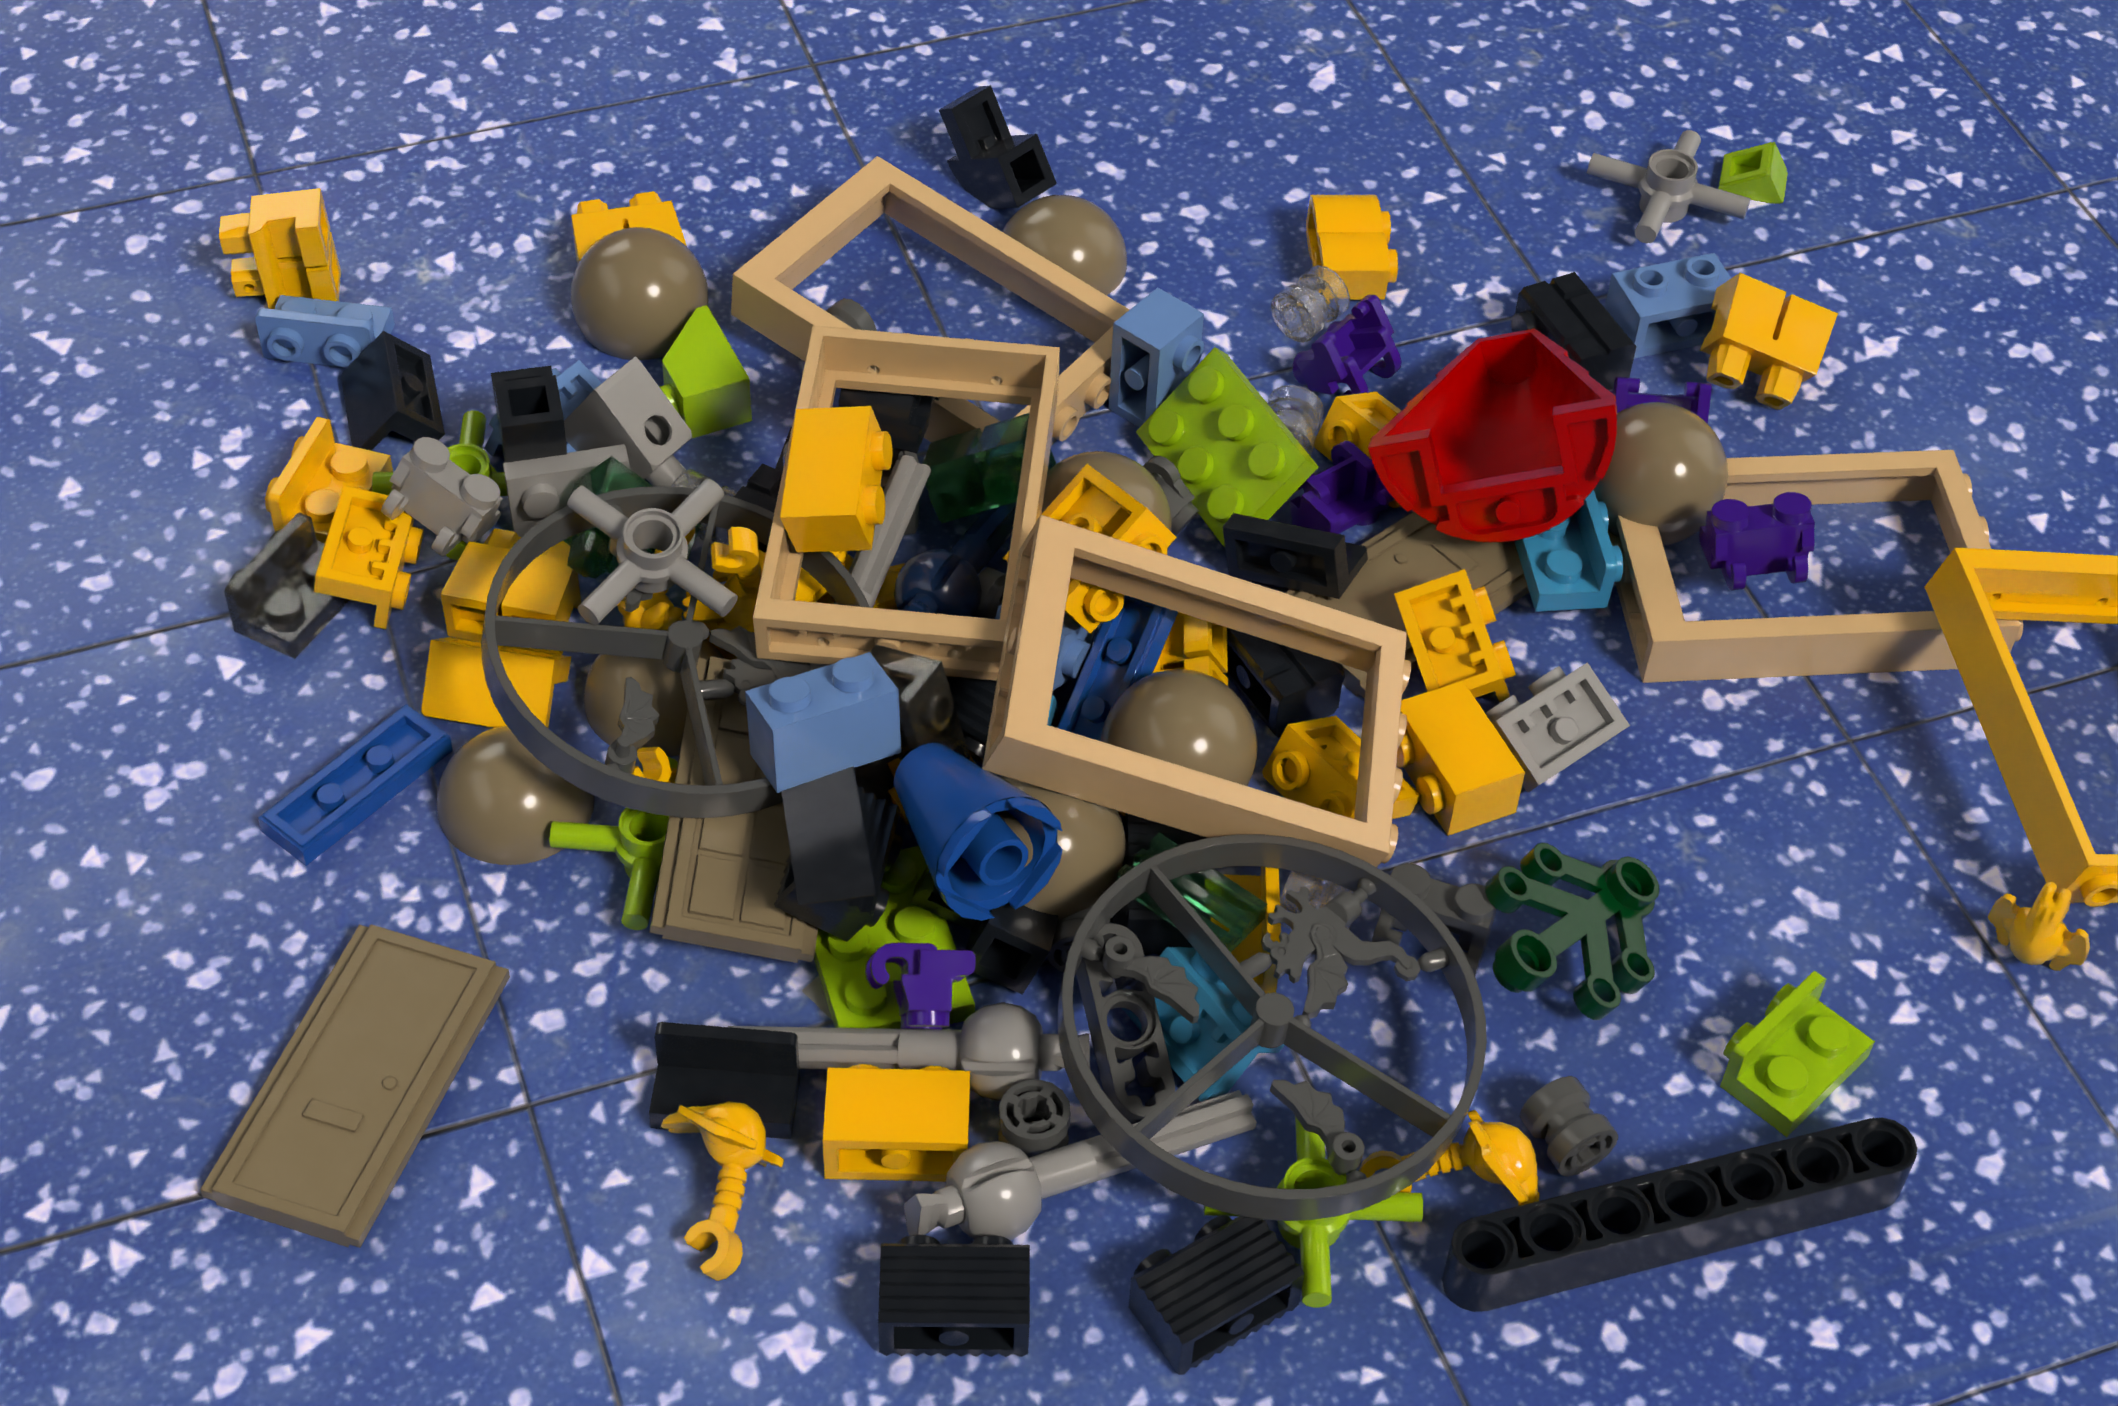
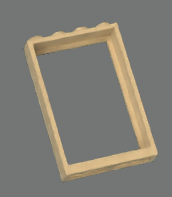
M878 156L733 273L731 315L805 362L812 326L854 328L792 289L882 214H887L1095 342L1059 375V391L1051 445L1057 440L1063 442L1069 438L1078 425L1080 418L1091 408L1099 409L1109 398L1113 323L1130 310ZM940 397L939 401H933L929 426L924 438L1004 489L1022 468L1031 405H1027L1011 421L1004 424L966 399Z
M812 326L796 409L832 408L836 388L1031 405L1000 619L795 601L804 552H796L780 519L795 420L794 414L753 614L757 658L830 665L844 658L856 657L870 652L883 670L997 681L1019 549L1042 514L1059 391L1060 347Z
M1954 450L1726 458L1728 481L1723 500L1735 499L1745 503L1747 506L1773 504L1774 499L1778 495L1786 492L1803 494L1810 499L1812 505L1931 500L1950 553L1954 547L1991 549L1987 521L1983 516L1978 515L1972 499L1971 479L1968 474L1962 473ZM1618 516L1616 525L1620 538L1608 531L1612 545H1618L1622 552L1623 575L1621 581L1615 582L1642 683L1958 669L1934 611L1685 621L1658 526L1644 525ZM1996 619L2007 647L2011 652L2014 642L2021 639L2023 620Z
M1040 515L1018 553L982 769L1207 838L1236 834H1265L1292 837L1341 850L1377 867L1380 863L1385 864L1391 859L1398 840V827L1392 824L1393 804L1399 795L1403 780V772L1401 769L1396 768L1397 751L1407 727V716L1401 713L1402 694L1407 687L1411 674V662L1405 660L1407 632ZM1070 578L1367 672L1354 819L1047 725Z

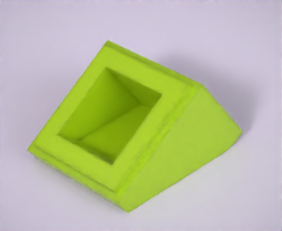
M1770 142L1725 154L1718 189L1748 197L1754 201L1771 204L1783 203L1788 171L1776 143Z

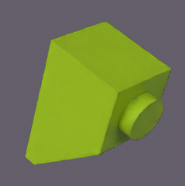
M707 305L698 307L662 359L664 385L659 386L692 432L691 439L752 421L750 378Z

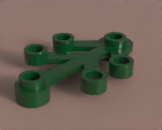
M1539 843L1521 859V871L1511 866H1505L1486 882L1485 893L1489 902L1503 913H1514L1524 904L1561 918L1540 934L1527 929L1518 930L1497 948L1493 962V973L1497 981L1507 990L1519 993L1537 989L1555 973L1557 969L1556 957L1580 939L1585 979L1575 987L1573 999L1577 1008L1588 1018L1601 1020L1619 1006L1621 1002L1619 989L1628 994H1635L1654 978L1655 969L1647 956L1642 919L1651 913L1654 908L1655 899L1659 895V884L1654 873L1642 861L1626 856L1619 860H1609L1599 868L1561 854L1557 848L1548 843ZM1561 879L1593 892L1595 895L1586 899L1552 887V885ZM1615 915L1621 952L1611 960L1606 921Z

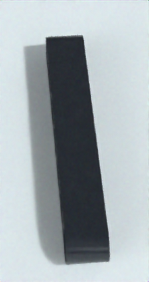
M1883 1117L1869 1118L1473 1217L1462 1222L1453 1233L1442 1277L1444 1292L1450 1301L1462 1309L1472 1312L1489 1311L1882 1210L1893 1205L1899 1197L1915 1162L1917 1145L1913 1135L1900 1123ZM1740 1194L1748 1195L1754 1200L1747 1199ZM1672 1210L1684 1212L1690 1217L1678 1215ZM1605 1227L1616 1228L1624 1234L1611 1232ZM1537 1244H1547L1558 1251H1548L1542 1249ZM1467 1261H1480L1491 1268H1478Z

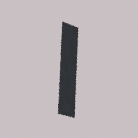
M854 766L782 791L798 906L876 895Z

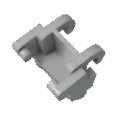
M422 437L417 439L412 449L402 457L389 481L393 483L391 487L393 491L382 505L381 513L394 520L405 511L437 535L431 548L440 556H445L462 540L466 543L468 541L476 542L489 531L501 515L498 507L503 498L500 497L499 486L494 480L482 474L470 475L449 460V450L442 442L434 438Z

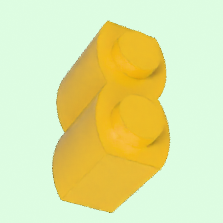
M1310 195L1306 219L1308 251L1312 260L1314 287L1318 300H1362L1367 295H1376L1380 300H1385L1388 283L1396 282L1398 255L1396 249H1388L1391 233L1389 211H1381L1377 195Z

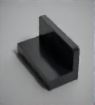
M383 331L341 375L351 445L372 451L392 430L413 441L422 437H430L439 441L445 435L430 355Z
M1235 513L1231 515L1223 526L1228 573L1236 578L1340 599L1368 560L1367 548L1365 546L1345 542V535Z
M659 1022L657 1024L654 1039L658 1066L649 1109L651 1128L665 1129L661 1127L663 1119L670 1114L676 1113L679 1105L701 1107L725 1102H737L747 1104L759 1114L765 1127L767 1138H792L800 1086L798 1036L795 1033Z

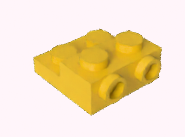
M1088 464L1079 471L1041 514L1165 555L1168 552L1167 548L1177 538L1147 507ZM1009 551L1003 557V559L1007 562L1009 558ZM1070 578L1065 613L1091 634L1101 622L1111 621L1119 615L1124 605L1125 595Z

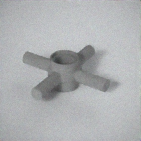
M1692 130L1682 132L1674 149H1663L1653 153L1649 158L1647 168L1593 153L1587 169V174L1639 189L1641 193L1639 207L1643 215L1635 229V236L1643 243H1652L1656 239L1663 223H1672L1683 219L1688 212L1689 204L1744 220L1751 200L1748 197L1698 183L1696 179L1698 165L1694 156L1701 143V137Z
M705 479L672 513L662 509L647 508L635 512L629 518L586 487H578L570 496L567 506L617 542L616 557L619 564L578 606L580 615L590 624L598 625L633 588L644 593H659L677 584L721 617L726 616L736 604L738 596L687 560L688 544L685 538L724 498V491L719 484L711 479ZM654 548L663 552L651 554L642 550Z

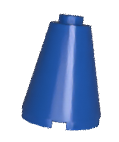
M940 743L921 745L909 752L900 762L894 776L896 792L940 897L958 915L963 918L980 921L995 918L990 910L999 908L1007 903L1016 910L1027 904L1048 884L1061 860L1063 849L1057 843V829L1062 831L1060 821L1044 803L993 773L983 770L981 766ZM1007 811L1028 833L1033 845V856L1031 862L1026 867L1025 865L1028 860L1026 845L997 812Z

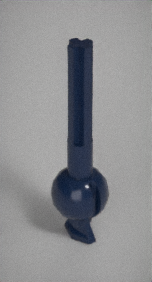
M1021 469L949 551L929 549L917 554L906 562L900 570L895 583L894 598L898 610L968 617L976 616L982 595L978 574L1013 531Z

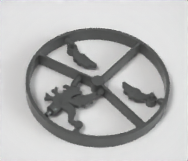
M666 486L635 487L610 491L597 496L629 518L635 512L647 508H657L672 513L695 489ZM725 495L699 522L708 525L698 568L704 571L714 526L728 530L731 527L748 528L756 533L759 542L768 546L774 513L750 502ZM565 506L529 529L502 560L493 578L487 596L481 639L482 665L486 684L497 710L518 741L537 760L576 787L603 800L651 814L680 818H714L755 812L783 803L782 792L777 793L766 777L742 783L723 785L704 700L726 699L735 692L739 694L738 701L741 705L746 706L745 691L772 683L783 677H792L811 671L810 663L757 658L754 632H750L741 626L731 631L719 628L710 632L703 622L693 620L697 599L692 595L686 620L673 623L668 631L497 616L499 606L507 590L518 575L535 558L568 537L596 527L568 506ZM610 537L608 548L610 553L616 557L617 542ZM804 552L801 567L826 589L838 605L869 607L863 592L852 575L831 552ZM633 588L625 597V611L632 612L639 608L641 601L652 599L653 593H644ZM709 635V642L737 657V659H732L730 669H724L723 679L699 680L696 666L702 641L707 639ZM497 645L663 660L668 669L681 674L705 785L660 782L632 775L637 758L636 748L643 746L654 737V726L658 723L660 716L652 707L653 695L642 691L640 684L635 679L627 677L625 680L624 705L618 719V726L622 734L608 747L605 764L567 744L549 730L530 711L509 680Z
M1236 834L1185 843L1149 858L1121 876L1100 896L1088 911L1075 934L1067 956L1058 1004L1059 1046L1065 1071L1074 1093L1098 1131L1123 1158L1152 1180L1196 1203L1226 1213L1277 1221L1314 1220L1358 1211L1390 1198L1410 1186L1426 1173L1446 1152L1465 1120L1478 1089L1484 1067L1487 1044L1486 1017L1482 996L1474 972L1458 942L1429 906L1389 874L1346 852L1316 842L1265 834ZM1232 866H1260L1309 874L1353 891V893L1350 894L1349 892L1342 891L1323 908L1316 909L1309 903V889L1306 886L1300 887L1298 893L1287 890L1285 899L1295 904L1300 912L1293 913L1287 911L1278 904L1275 906V913L1268 914L1267 922L1271 925L1285 923L1291 927L1292 931L1289 934L1285 932L1280 933V942H1273L1270 938V933L1267 932L1262 938L1261 944L1263 950L1270 954L1258 952L1239 963L1169 880L1207 869ZM1147 892L1249 1012L1252 1020L1247 1030L1136 1126H1133L1103 1092L1086 1061L1075 1026L1073 983L1082 958L1094 961L1103 956L1102 964L1110 977L1115 979L1121 976L1133 977L1143 982L1149 995L1169 1004L1190 1023L1198 1022L1199 1004L1195 1000L1198 987L1187 980L1184 967L1172 966L1168 958L1146 956L1134 958L1136 952L1135 944L1124 936L1110 938L1106 942L1104 954L1103 947L1093 940L1106 922L1122 907L1142 893ZM1367 899L1397 919L1419 940L1428 952L1423 954L1417 961L1414 957L1408 956L1403 947L1391 941H1361L1347 927L1360 916L1362 911L1360 904ZM1314 954L1315 961L1309 965L1307 970L1308 993L1303 1013L1293 1017L1294 1007L1289 998L1275 992L1265 994L1253 978L1268 970L1272 964H1275V978L1280 979L1284 974H1289V980L1292 983L1299 982L1304 962ZM1391 960L1396 963L1393 969L1396 975L1405 981L1415 980L1420 970L1431 973L1441 969L1455 995L1463 1019L1467 1043L1465 1085L1459 1104L1451 1115L1311 1029L1312 1022L1310 1019L1317 1017L1322 1009H1334L1337 996L1346 991L1348 982L1345 975L1348 966L1345 962L1351 965L1368 966L1380 961ZM1282 1044L1433 1137L1410 1157L1385 1171L1367 1178L1364 1173L1356 1170L1364 1154V1143L1356 1134L1344 1132L1343 1109L1333 1105L1331 1093L1316 1091L1307 1081L1294 1085L1287 1080H1273L1270 1092L1294 1113L1306 1131L1320 1136L1326 1145L1328 1160L1335 1173L1338 1175L1349 1173L1346 1176L1347 1184L1317 1189H1279L1240 1183L1194 1167L1173 1156L1150 1140L1257 1045L1265 1048H1276Z

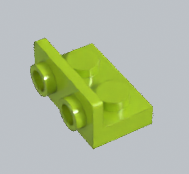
M1813 971L1798 987L1793 986L1791 983L1784 985L1769 1003L1765 1011L1766 1017L1756 1026L1749 1022L1743 1024L1731 1037L1723 1052V1055L1729 1061L1720 1087L1786 1137L1869 1057L1875 1042L1819 1001L1827 979L1816 971Z

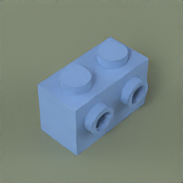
M1715 253L1615 272L1611 276L1604 308L1637 346L1634 359L1702 345L1705 337L1711 331L1716 310L1711 309L1716 289L1731 279V276Z
M1156 288L1113 323L1109 410L1140 428L1200 363V358L1204 351V342L1202 341L1204 313L1164 290Z
M870 652L856 657L844 658L836 663L792 677H783L772 683L745 691L750 754L777 793L852 766L856 768L901 753L899 689Z

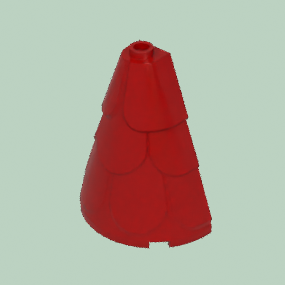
M1535 328L1484 337L1474 341L1435 375L1436 379L1412 398L1399 414L1371 438V442L1368 445L1372 463L1380 480L1396 502L1407 512L1410 510L1414 511L1420 517L1436 525L1435 530L1460 539L1477 542L1515 541L1540 534L1565 521L1584 505V500L1595 489L1600 479L1603 480L1613 456L1617 436L1616 396L1589 376L1588 370L1570 359L1567 350Z

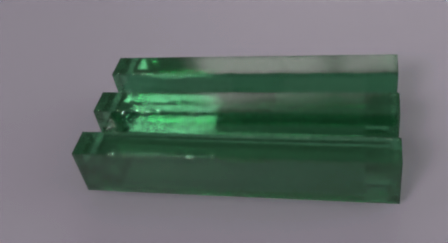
M1159 832L1151 840L1148 851L1142 848L1134 856V862L1131 867L1125 864L1117 872L1116 881L1140 863L1179 845ZM1215 869L1190 873L1169 880L1230 952L1265 919L1267 903ZM1147 892L1135 898L1136 901L1175 926ZM1202 910L1230 930L1228 932L1200 914L1199 911Z

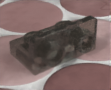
M299 512L283 529L276 531L269 539L267 545L246 567L238 570L232 576L224 591L234 632L294 659L350 601L349 599L314 592L315 575L325 543L316 540L310 516Z
M875 645L870 653L899 689L901 753L892 755L893 758L899 757L902 761L909 752L921 745L940 743L970 759L968 746L965 742L942 661Z

